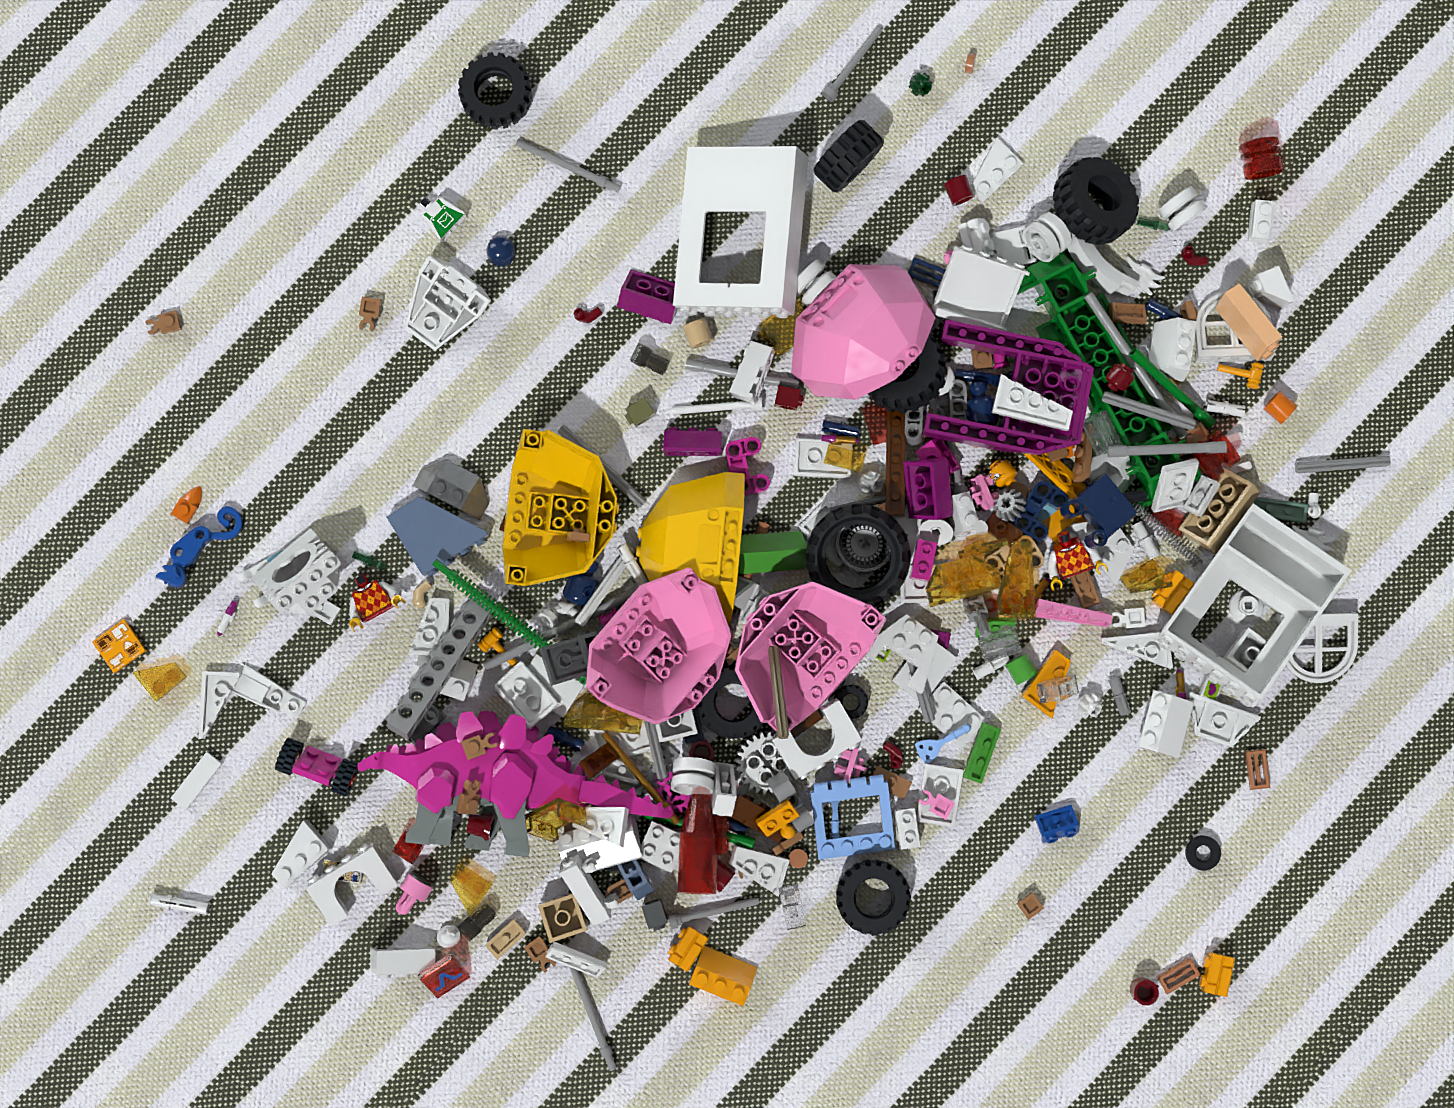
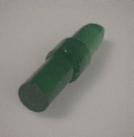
M1138 218L1136 225L1149 227L1154 230H1170L1167 223L1157 220Z
M354 551L352 558L370 567L373 566L380 570L389 567L374 557L366 556L357 551Z

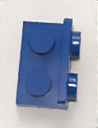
M1072 805L1034 816L1042 843H1054L1059 838H1070L1079 832V823Z

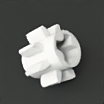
M869 471L868 474H863L860 479L861 491L874 496L875 492H880L883 488V481L880 479L882 475Z
M1094 693L1091 696L1085 694L1078 701V710L1086 718L1089 715L1095 717L1101 712L1102 701Z

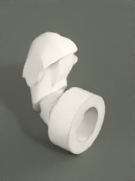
M571 601L557 603L558 605L554 609H544L539 614V620L547 628H553L558 623L560 615L566 614L574 618L578 614V610L575 608L577 604Z

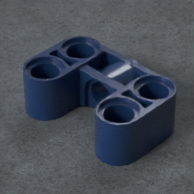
M1038 482L1030 495L1025 499L1026 504L1022 506L1026 511L1020 512L1021 518L1015 517V527L1020 529L1024 535L1030 536L1035 542H1044L1048 537V529L1044 524L1037 521V517L1046 505L1060 510L1061 505H1057L1054 499L1057 496H1062L1065 502H1067V494L1049 482ZM1045 486L1049 491L1046 495H1040L1038 489ZM1020 519H1026L1029 522L1025 528L1018 526L1017 523ZM1036 529H1043L1045 535L1041 538L1034 535Z

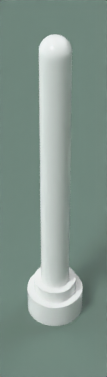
M762 396L759 397L757 405L746 401L681 406L673 407L671 413L677 415L745 408L763 411Z

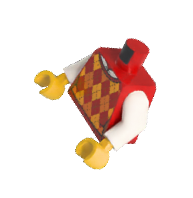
M1068 531L1058 534L1060 543L1053 545V551L1050 553L1047 562L1049 577L1052 580L1051 590L1054 591V583H1059L1060 589H1062L1063 584L1060 580L1095 568V565H1097L1096 572L1101 575L1099 572L1101 566H1104L1108 572V567L1102 563V558L1097 549L1088 548L1084 540L1081 541L1079 537L1071 538Z
M365 574L354 579L359 589L352 593L353 597L350 599L349 614L351 621L349 625L353 632H355L354 628L357 625L363 629L364 626L361 621L366 623L393 607L399 609L398 603L402 601L405 604L406 601L399 595L395 587L384 581L374 580L369 583Z

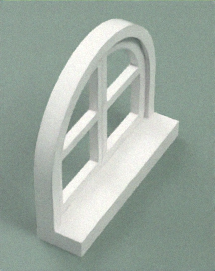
M1225 292L1210 297L1198 311V316L1195 320L1197 322L1195 331V363L1257 361L1244 344H1239L1237 335L1230 327L1231 345L1207 346L1205 327L1229 326L1225 321L1205 322L1208 313L1217 306ZM1249 295L1271 322L1270 315L1263 304ZM1275 350L1274 354L1271 357H1269L1266 360L1262 358L1259 361H1271L1275 355Z
M1323 611L1313 627L1315 626L1314 647L1297 648L1295 651L1314 652V672L1302 669L1294 661L1293 657L1286 664L1288 670L1300 679L1313 683L1329 682L1343 675L1352 665L1358 649V613L1354 611ZM1276 613V620L1280 624L1284 617L1280 613ZM1322 626H1347V646L1322 647ZM1345 651L1343 658L1335 667L1322 672V652Z

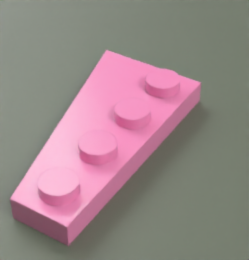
M1038 599L1032 610V617L1107 628L1112 623V615L1104 611H1092L1043 599Z

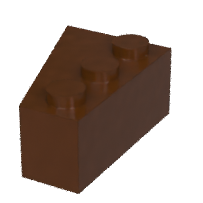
M746 793L743 796L739 794L736 798L733 814L729 817L766 836L757 825L756 819L770 811L771 807L762 802L760 805L753 802L754 798ZM780 829L768 836V838L780 843L782 839Z

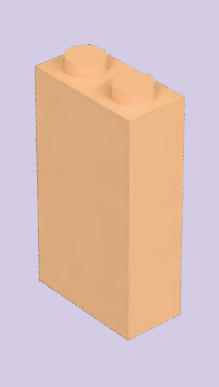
M1240 283L1223 294L1215 308L1257 362L1262 358L1266 360L1274 354V350L1279 347L1278 343L1282 338L1281 334Z

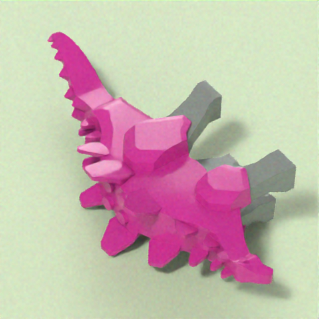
M471 711L463 712L459 716L457 728L450 722L438 726L437 736L433 733L427 734L425 742L422 739H418L415 747L412 743L407 744L406 747L402 745L400 748L398 745H388L386 752H376L357 765L359 771H365L370 768L377 770L385 769L402 778L416 789L415 801L418 803L416 822L406 833L405 842L450 846L453 811L457 810L460 793H465L464 782L466 779L470 780L472 785L474 779L481 782V787L477 791L481 795L478 806L484 805L481 815L492 813L495 816L491 839L485 841L481 837L470 834L465 841V848L489 851L490 842L501 827L506 841L504 854L529 857L530 848L525 821V808L533 809L563 805L586 807V804L590 803L599 807H626L629 809V814L668 819L673 816L670 806L664 809L662 802L656 805L653 804L649 795H646L644 798L637 797L634 787L625 792L620 789L618 780L609 785L604 776L600 775L592 781H587L588 776H585V771L580 765H577L573 773L570 774L571 762L566 761L564 755L557 758L559 749L557 747L552 748L553 735L548 734L538 740L539 729L536 726L533 729L529 727L526 729V719L514 714L509 716L502 727L493 711H481L478 718ZM494 732L495 735L490 737L489 741L492 744L498 742L499 745L495 748L486 747L488 753L468 760L461 742L479 734L484 739L487 734Z

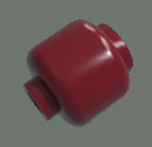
M1122 362L1114 364L1105 376L1109 382L1107 386L1115 392L1118 389L1126 391L1135 379L1134 370Z

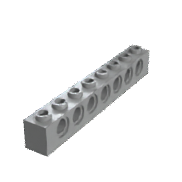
M474 598L469 602H465L461 609V615L454 618L450 631L443 634L440 640L441 644L438 648L435 647L432 650L429 662L422 665L419 670L420 675L417 679L411 681L408 687L409 691L406 695L400 697L397 703L399 706L395 711L392 710L386 719L388 721V729L409 740L492 617V614H489L491 609L485 611L487 606L481 608L483 603L478 605V600L474 602ZM473 618L475 619V621L473 623H467L466 619ZM458 633H462L465 635L461 639L455 637V635ZM453 649L454 652L452 654H446L445 650ZM441 664L444 667L441 670H436L434 666ZM426 680L433 681V684L429 686H426L423 683ZM417 695L423 697L422 700L418 702L412 699ZM409 711L412 715L405 718L402 716V713Z

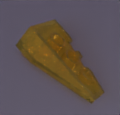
M1012 541L997 596L999 619L1030 621L1036 618L1031 541Z

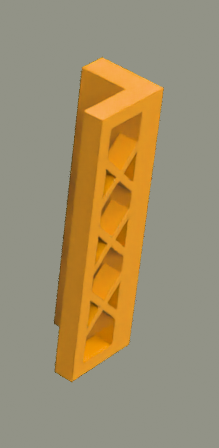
M1046 453L1040 455L1024 454L1071 499L1087 487L1084 482L1080 484L1074 482V473L1060 460L1051 463Z

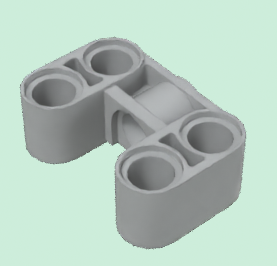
M784 771L767 780L779 802L782 803L785 799L792 796L789 801L800 815L792 821L798 833L815 823L803 802L798 798L794 787Z

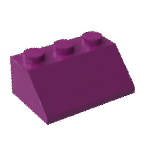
M630 269L621 287L617 307L644 317L659 320L662 323L671 324L677 311V307L673 306L675 283Z
M670 427L668 431H664V456H721L722 431H718V428H706V431H699V428H687V431H680V428Z
M930 458L904 461L909 518L940 520L953 516L948 459Z

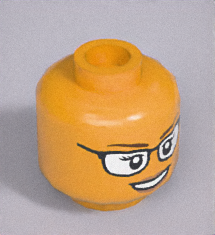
M999 459L989 467V477L999 488L1005 486L1009 488L1016 482L1017 471L1008 460Z

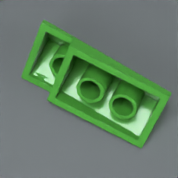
M802 532L741 535L738 574L805 569L807 543Z

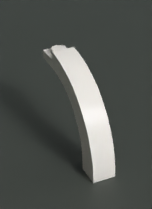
M1071 233L1072 243L1067 249L1074 262L1084 274L1092 269L1094 270L1096 277L1090 279L1094 284L1109 294L1117 290L1121 294L1128 296L1138 289L1139 281L1111 266L1101 256L1094 244L1086 243L1082 239L1079 240Z

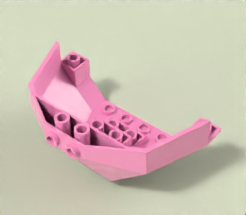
M849 264L796 318L791 373L802 380L814 396L856 400L894 381L916 360L923 351L936 317L919 287L906 270L897 265Z
M686 568L640 585L589 644L586 688L598 700L611 708L655 725L694 709L718 681L731 639V632L715 587L701 581L691 568Z
M810 582L765 597L759 603L760 607L756 612L753 611L746 618L747 622L743 627L735 672L761 723H768L775 731H777L768 655L770 646H778L780 651L788 730L790 731L819 709L868 654L886 621V618L872 605L816 582Z

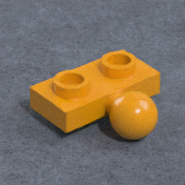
M787 799L756 819V823L767 837L780 829V834L783 838L791 839L794 837L796 829L790 822L800 815Z

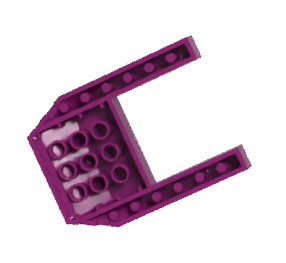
M945 320L940 343L1015 358L1011 375L1012 381L1018 382L1023 387L1041 394L1044 398L1068 408L1073 413L1068 431L1004 416L1001 428L927 413L922 436L997 451L1040 455L1080 444L1094 372L1092 366L1083 362L1080 357L1071 353L1060 342Z

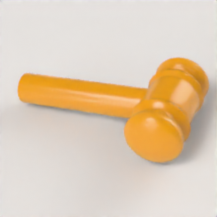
M1253 362L1251 363L1250 370L1218 363L1216 371L1248 378L1246 386L1251 389H1258L1264 365Z
M493 627L492 631H489L481 639V642H478L479 648L486 653L492 647L499 654L507 651L498 642L499 638L503 637V634L496 627ZM515 658L507 661L512 667L519 663Z

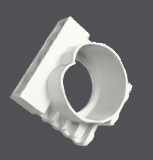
M310 528L251 577V579L279 613L282 614L289 610L292 614L307 613L309 615L338 591L337 586L340 573L337 571V568L341 562Z

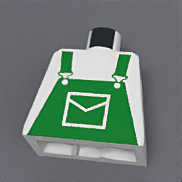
M426 196L419 204L426 210L422 214V218L442 244L467 218L463 211L441 197L433 202Z

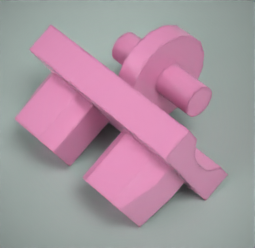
M981 474L969 480L972 486L969 488L972 494L971 498L972 500L974 499L976 505H980L983 512L995 506L996 503L993 499H998L999 496L997 491L990 493L988 489L989 486L993 485V480L989 475L983 476Z
M848 748L843 751V755L840 757L848 760L847 766L843 767L836 764L833 774L843 778L842 780L846 779L849 783L853 768H856L853 775L859 777L861 770L867 772V768L862 767L864 759L859 758L857 765L855 764L859 749L849 750Z

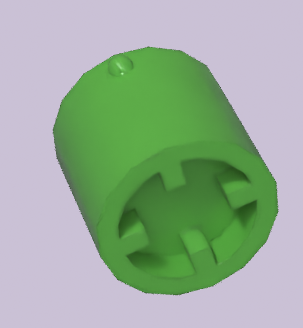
M1027 653L1005 665L1016 685L1038 674Z

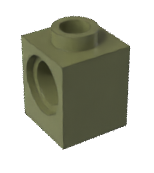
M645 397L625 408L627 412L624 415L630 425L634 424L635 427L655 416Z

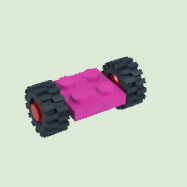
M289 737L285 740L277 757L275 770L287 775L295 773L326 786L333 779L331 791L347 797L358 774L357 763L339 758L308 745L303 751L304 743Z

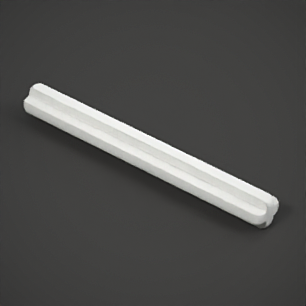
M628 546L634 556L636 554V551L632 547ZM621 556L576 617L575 622L579 626H585L627 567V565H623L624 561Z

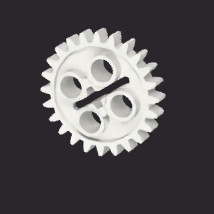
M770 731L767 732L766 736L760 732L758 738L752 734V741L746 738L747 745H740L743 752L737 751L741 758L735 759V762L740 764L735 769L742 771L738 774V777H745L742 783L747 784L749 782L748 789H752L755 786L756 793L762 789L764 795L767 789H769L771 794L774 792L767 783V780H761L762 773L769 772V779L775 775L764 765V762L755 753V750H759L777 773L784 771L789 781H793L785 763L781 768H776L775 766L777 760L782 759L770 739ZM766 745H772V751L769 754L763 753V748ZM755 757L758 759L755 766L748 765L751 758Z

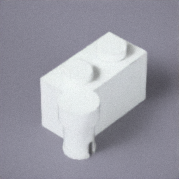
M970 492L952 495L953 516L948 518L954 536L958 537L969 533L967 537L974 539L986 534L988 526L984 521L978 520Z

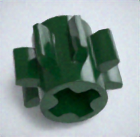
M919 72L913 75L908 86L912 89L911 93L915 96L920 94L922 97L928 94L933 83L929 80L930 76L926 73L920 74Z

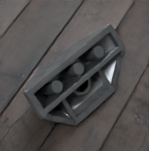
M448 460L422 468L412 485L479 520L482 519L489 505L481 478Z

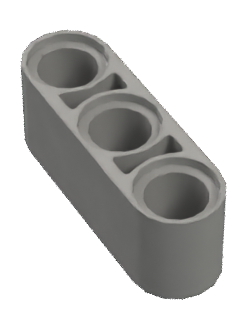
M957 379L954 380V385L960 386L962 391L960 394H955L952 389H949L947 394L948 417L966 420V413L964 409H967L966 384L962 380ZM954 404L961 405V413H956L953 410Z
M924 406L920 407L918 411L912 412V410H909L905 413L906 441L910 445H918L923 439ZM914 413L919 414V417L916 419L910 418ZM913 431L919 433L916 437L909 436Z

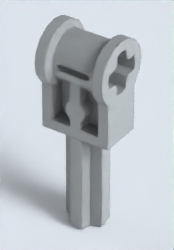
M979 593L978 596L971 598L963 597V606L969 622H975L980 636L988 638L991 635V630L986 620L989 618L988 610L982 594Z

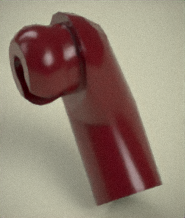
M1185 246L1181 251L1182 258L1190 266H1207V256H1196L1191 246Z
M597 306L590 312L577 308L573 314L577 321L591 323L603 313Z
M887 741L883 749L890 753L891 767L898 769L903 764L902 751Z

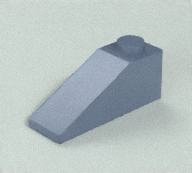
M638 859L617 865L630 892L637 900L655 891Z

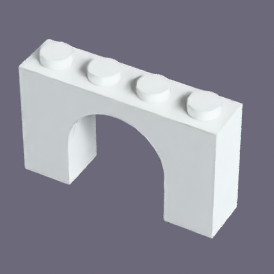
M837 698L820 707L832 731L831 740L822 751L808 753L801 750L790 731L787 739H779L777 733L770 737L795 780L798 778L799 780L804 779L811 770H818L824 767L826 761L831 758L833 760L843 755V751L848 748L849 750L856 748L859 745L858 742L862 741L844 707Z
M374 842L370 845L368 843L364 844L358 849L359 852L356 854L346 855L341 859L342 862L336 866L332 864L324 870L325 873L320 876L316 874L308 880L309 883H307L306 890L331 927L347 918L349 910L336 891V882L343 874L351 871L364 873L370 878L381 896L398 886L399 880Z

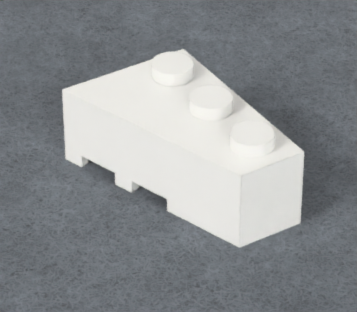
M751 341L746 346L743 361L739 365L737 375L729 391L736 399L757 405L775 350L772 347Z
M308 819L302 821L272 872V876L284 889L292 885L333 849Z
M370 948V971L379 975V978H391L392 974H398V977H410L412 973H418V976H430V973L435 972V948Z

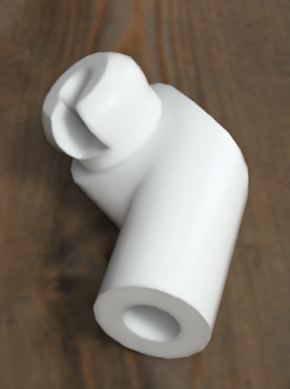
M1309 493L1308 515L1312 518H1318L1322 512L1318 504V493Z

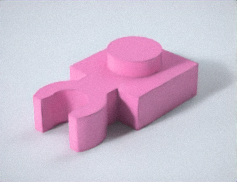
M923 790L928 795V799L926 801L919 799L918 802L923 805H931L928 811L947 820L955 802L938 793L934 798L931 792Z

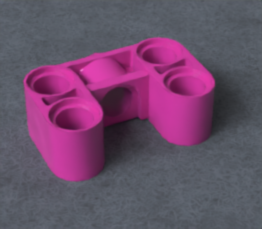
M756 437L731 441L725 449L729 472L745 474V484L748 486V490L744 492V497L764 493L770 486V480L766 475L750 476L746 458L758 455L761 450V442ZM750 442H755L758 445V449L750 451L747 445ZM736 446L740 451L737 455H731L728 451L729 448ZM764 479L767 485L764 488H758L756 481Z

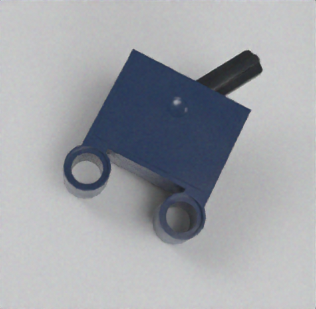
M1105 473L1098 476L1072 500L1063 503L1060 513L1066 519L1083 514L1095 529V531L1086 534L1084 542L1088 548L1096 549L1104 546L1108 538L1137 513L1130 503L1146 501L1148 494L1145 490L1122 493ZM1070 505L1074 507V513L1070 512ZM1094 535L1098 537V544L1094 541Z

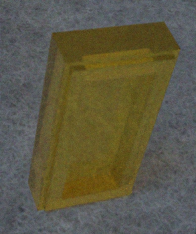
M828 445L824 464L861 473L866 454Z

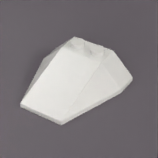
M429 255L418 273L405 329L435 351L479 318L491 299L480 285L456 267Z

